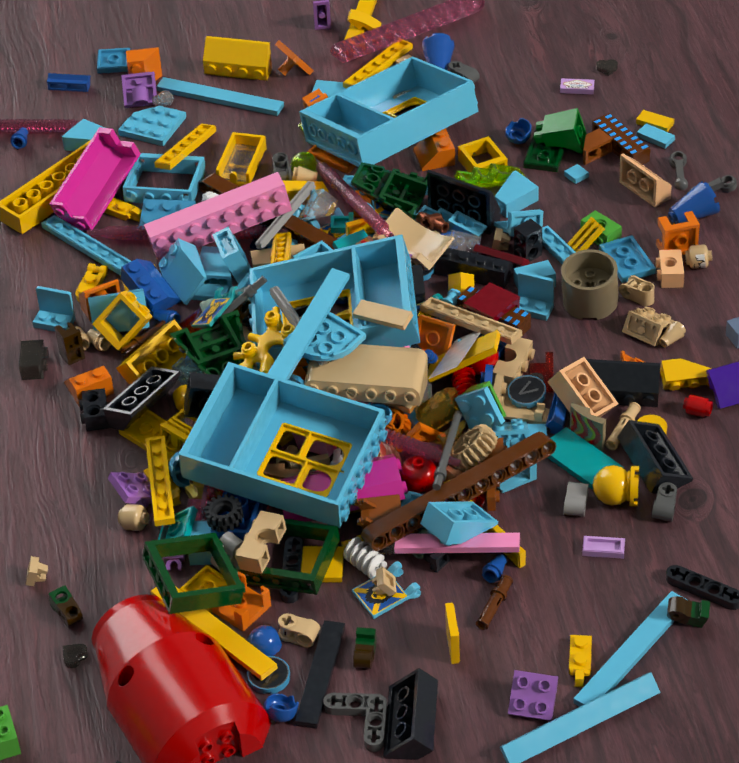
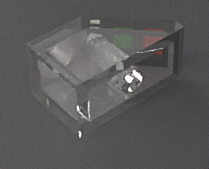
M324 189L314 190L298 218L310 220L330 216L335 212L338 200Z

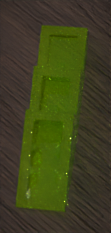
M491 163L488 169L474 167L472 172L457 170L454 177L457 180L478 187H494L503 185L515 170L523 176L525 175L519 167Z

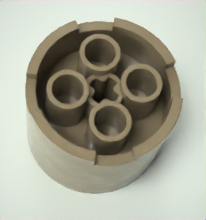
M592 249L581 250L567 257L561 267L562 297L565 310L571 316L583 320V318H596L599 320L613 313L618 302V267L616 261L609 254Z

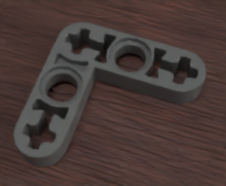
M329 693L324 697V710L330 715L366 716L364 728L365 748L370 752H378L383 748L387 716V701L383 695ZM354 701L361 703L356 708L351 707L349 704ZM376 703H379L378 712L374 708ZM372 720H379L381 724L372 726L370 722ZM373 734H376L377 740L372 743Z

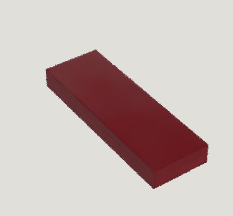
M476 244L473 251L523 266L529 265L530 262L523 257Z

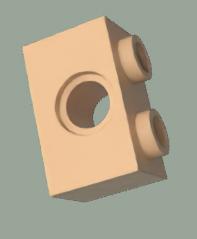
M659 250V258H655V267L659 269L657 270V281L661 282V288H683L684 267L681 250Z

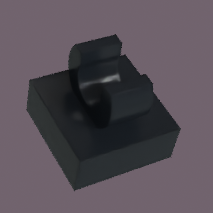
M424 553L425 560L430 563V569L436 573L450 561L449 553Z

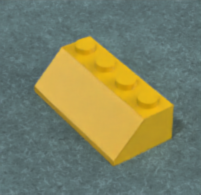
M206 36L203 54L204 74L267 81L272 71L270 42Z
M175 319L163 325L116 368L127 383L132 384L151 366L175 370L185 361L186 353L183 354L176 342L169 336L170 333L182 329Z

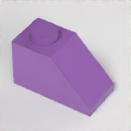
M329 0L313 1L315 30L331 29Z

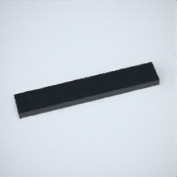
M324 620L296 716V726L316 729L318 727L324 706L323 699L328 692L345 631V623Z

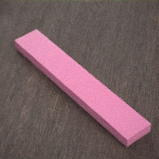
M481 533L462 544H451V546L440 543L439 539L432 534H409L395 542L394 551L395 554L519 552L520 533Z

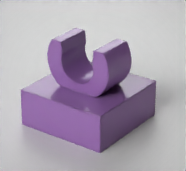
M185 555L163 557L167 570L171 571V564L177 563L178 570L181 571V562L185 561Z

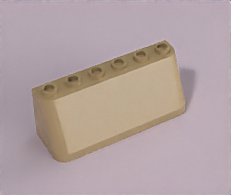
M360 344L347 356L328 361L322 366L314 360H309L304 385L354 401L420 406L428 384V357L426 352L419 348Z

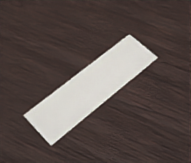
M472 332L459 338L462 339L459 342L456 339L428 379L458 367L481 332Z

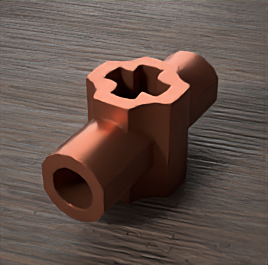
M419 212L416 216V221L431 231L436 230L446 233L449 230V223L445 222L439 213L429 215Z

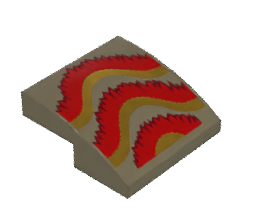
M572 403L570 405V430L600 451H603L605 448L606 419L591 415L590 408Z

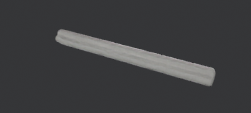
M307 181L290 201L292 211L277 216L255 242L257 249L263 250L308 198L311 191L316 188L313 181Z
M278 286L270 288V295L289 323L296 328L301 318ZM316 361V362H317L320 366H322L323 364H326L328 361Z

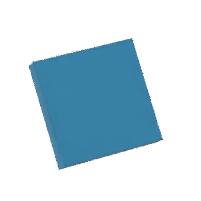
M130 48L99 49L97 73L128 72L126 51L130 50Z

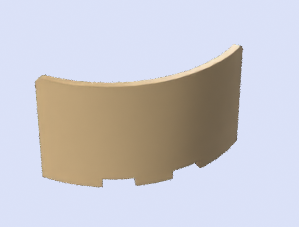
M399 208L394 209L372 237L374 240L402 234L408 252L412 254L411 263L422 265V270L429 271L455 239L453 236H444L425 228Z

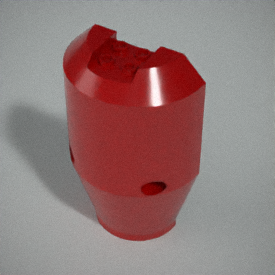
M144 594L127 598L114 605L100 618L92 634V645L97 654L107 707L142 763H216L232 756L238 751L242 757H245L263 747L271 726L270 717L216 639L180 614H169L163 600L154 595Z

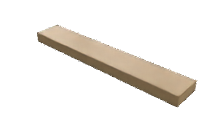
M430 297L420 305L421 312L472 331L481 332L480 334L483 335L498 329L501 334L499 341L510 345L522 336V330L433 297Z

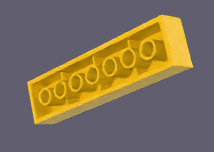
M90 141L0 201V221L17 232L24 234L53 214L54 210L50 206V202Z

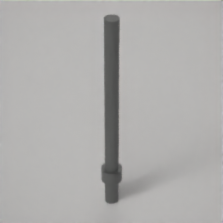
M261 276L252 285L249 284L244 289L245 291L232 301L221 315L233 312L246 299L253 297L257 290L267 282V279ZM221 316L213 325L219 324Z
M459 410L454 412L440 463L434 472L433 477L435 480L432 486L434 490H440L442 481L445 480L447 475V464L462 416V412Z

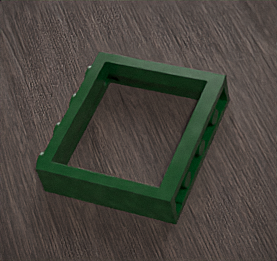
M284 518L286 525L284 535L325 541L311 574L265 567L263 573L260 574L241 570L238 564L236 566L237 571L246 576V582L249 585L317 595L340 542L338 527Z
M216 532L145 541L142 558L169 614L241 604L243 593H245V585L239 579L237 569L233 567L230 556L226 554L223 543L219 540ZM210 551L228 586L178 593L162 557Z

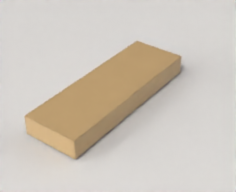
M362 299L352 313L356 319L401 330L406 329L413 317L411 311Z

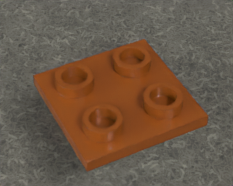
M400 495L360 498L359 501L355 499L354 504L359 507L361 518L357 519V525H361L362 529H364L371 523L401 507Z

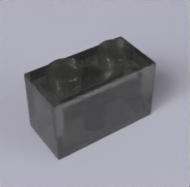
M43 339L21 341L19 358L21 380L44 379L45 371H48L46 358H49L48 347H45Z

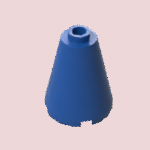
M433 33L429 38L426 36L422 41L426 62L448 71L455 48L454 40L452 41L450 36L444 33Z
M701 181L669 208L668 217L671 222L676 224L688 222L684 215L685 212L693 211L696 218L699 219L719 213L720 205L719 202L715 203L714 198L716 195L709 184Z

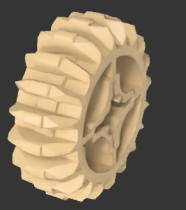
M480 424L469 429V431L454 442L449 457L450 463L455 469H459L462 472L482 463L492 453V450L495 449V445L498 442L496 433L486 424Z

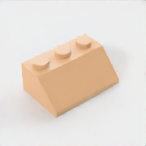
M625 154L620 155L619 182L655 208L671 199V184L635 159Z
M585 357L561 369L548 381L569 412L570 405L574 403L590 408L591 415L602 417L619 404Z

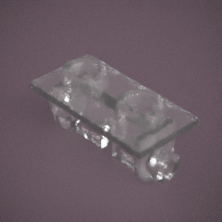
M452 230L451 234L445 235L455 238L448 248L478 254L473 249L476 244L480 245L481 236Z

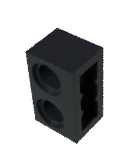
M532 219L514 228V255L528 259L530 262L542 255V227Z
M105 388L82 391V399H79L80 411L84 412L80 413L81 423L86 425V430L94 431L110 428L103 408L107 406Z

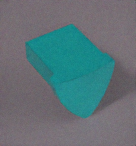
M349 212V216H331V233H346L345 223L354 220V212Z

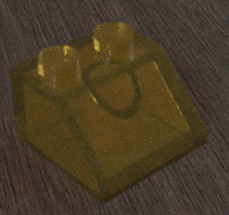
M445 388L428 400L421 402L420 406L415 407L417 420L436 430L452 421L454 412L460 411L455 401V398L458 396L457 390L455 388Z

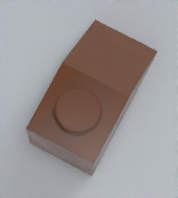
M600 128L586 134L583 150L584 165L612 152V137Z

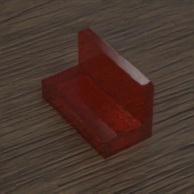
M545 352V363H530V375L543 380L546 385V392H553L552 387L548 383L553 377V352Z

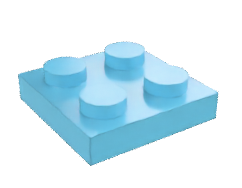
M488 386L458 395L455 398L469 429L480 424H486L491 428L505 422Z

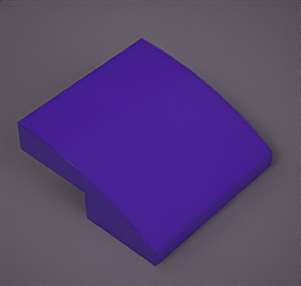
M739 361L706 370L710 389L714 391L717 408L721 409L739 404Z

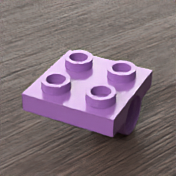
M155 72L121 75L125 108L158 105Z
M110 472L108 480L125 503L138 504L145 508L152 504L150 482L144 473Z
M514 670L508 715L552 721L559 677Z

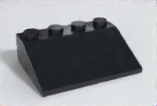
M431 170L427 171L428 207L436 211L442 208L452 214L459 211L486 225L487 229L484 233L491 234L496 228L494 222L500 221V207L492 191Z

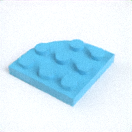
M163 106L134 112L118 129V133L120 136L164 146L186 119V112Z
M329 312L302 357L311 361H332L343 358L366 339V333ZM292 332L283 340L284 346L288 341L289 337L291 336Z

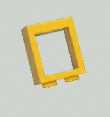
M489 136L458 146V160L476 182L508 173V159ZM488 152L493 159L477 164L472 157Z
M127 290L120 292L92 323L117 350L130 343L132 338L153 317L150 314V310L145 305H141L136 300L137 297ZM121 301L140 318L124 337L106 320Z

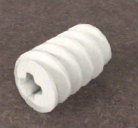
M359 537L353 538L343 552L344 558L370 579L376 576L377 569L381 567L387 568L384 556L379 554L378 551L373 550L366 542L361 541Z

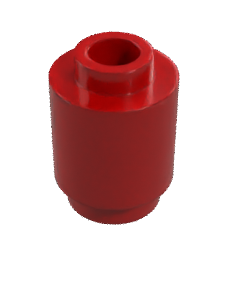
M691 394L689 398L685 397L683 409H686L685 412L687 414L703 418L705 416L710 417L713 402L709 401L708 398Z

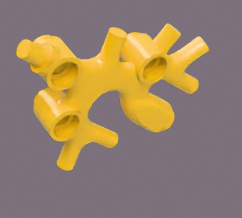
M275 306L265 314L264 321L267 330L264 334H248V340L258 343L257 347L252 342H245L242 345L241 352L233 353L234 360H244L239 365L253 369L255 363H261L259 371L263 373L269 372L275 362L268 353L269 349L274 345L284 346L283 340L295 329V326L292 324H282L279 307Z

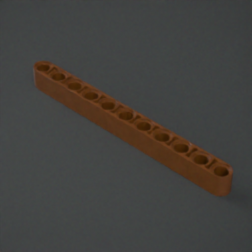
M211 173L198 184L201 192L204 194L210 191L220 195L240 187L215 173ZM294 215L290 217L278 232H290L292 239L297 240L298 244H304L305 249L323 241L334 250L335 248L332 246L333 241L338 240ZM275 218L262 222L260 225L268 228Z
M536 432L442 484L440 490L433 489L366 526L362 530L361 538L373 550H382L423 527L420 523L428 502L470 501L552 455L556 449V443L543 432Z

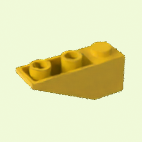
M681 358L663 360L660 365L663 389L674 391L683 387L710 386L706 370L712 368Z

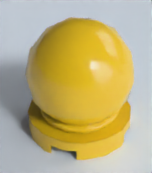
M615 465L605 466L599 470L592 484L594 494L598 500L612 506L620 505L627 500L628 502L630 501L629 506L638 507V501H634V498H638L639 475L635 474V472H639V466H631V471L629 470L628 472L622 467Z

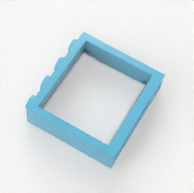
M141 153L123 185L124 202L143 203L144 199L195 201L199 190L198 184L203 180L206 172L204 157L187 156L171 170L155 168L154 164L163 154ZM142 171L194 174L188 190L136 186Z

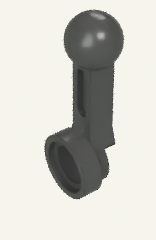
M675 151L669 157L670 165L676 168L677 179L674 187L678 190H685L688 188V181L684 178L683 167L687 163V157L682 151ZM679 156V157H682L683 159H681V160H676V159H674V157Z
M725 175L708 183L713 191L721 189L723 192H731L738 186L736 178L732 175Z

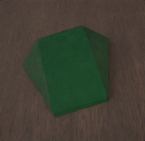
M361 162L351 181V185L393 212L394 209L399 208L414 220L427 192V175L426 177L417 176L418 173L410 172V174L400 173L399 169L394 168L392 171L385 170L384 166Z
M238 310L221 315L219 324L191 334L188 328H184L169 335L204 374L222 375L228 362L239 365L244 361L243 359L234 360L233 353L241 352L242 345L246 342Z

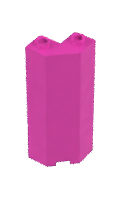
M99 127L50 202L54 213L79 230L92 231L141 154L135 143L120 141L112 128Z
M394 454L373 458L372 469L369 474L366 473L364 486L357 492L358 501L360 498L396 494L400 495V500L405 499L404 493H408L406 482L401 480L399 470H402L400 459H396ZM321 471L309 472L303 487L312 491H324L330 486L331 478L328 474ZM298 475L278 480L294 483ZM354 504L350 506L349 510H359V507ZM283 510L285 519L305 522L313 520Z

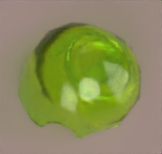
M306 151L296 153L291 160V171L293 172L294 167L301 166L315 172L317 165L316 157Z

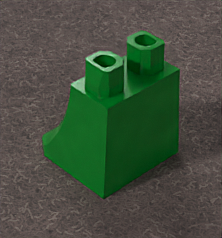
M578 108L545 115L544 121L536 122L537 132H534L536 144L545 143L546 147H562L583 154L587 132Z

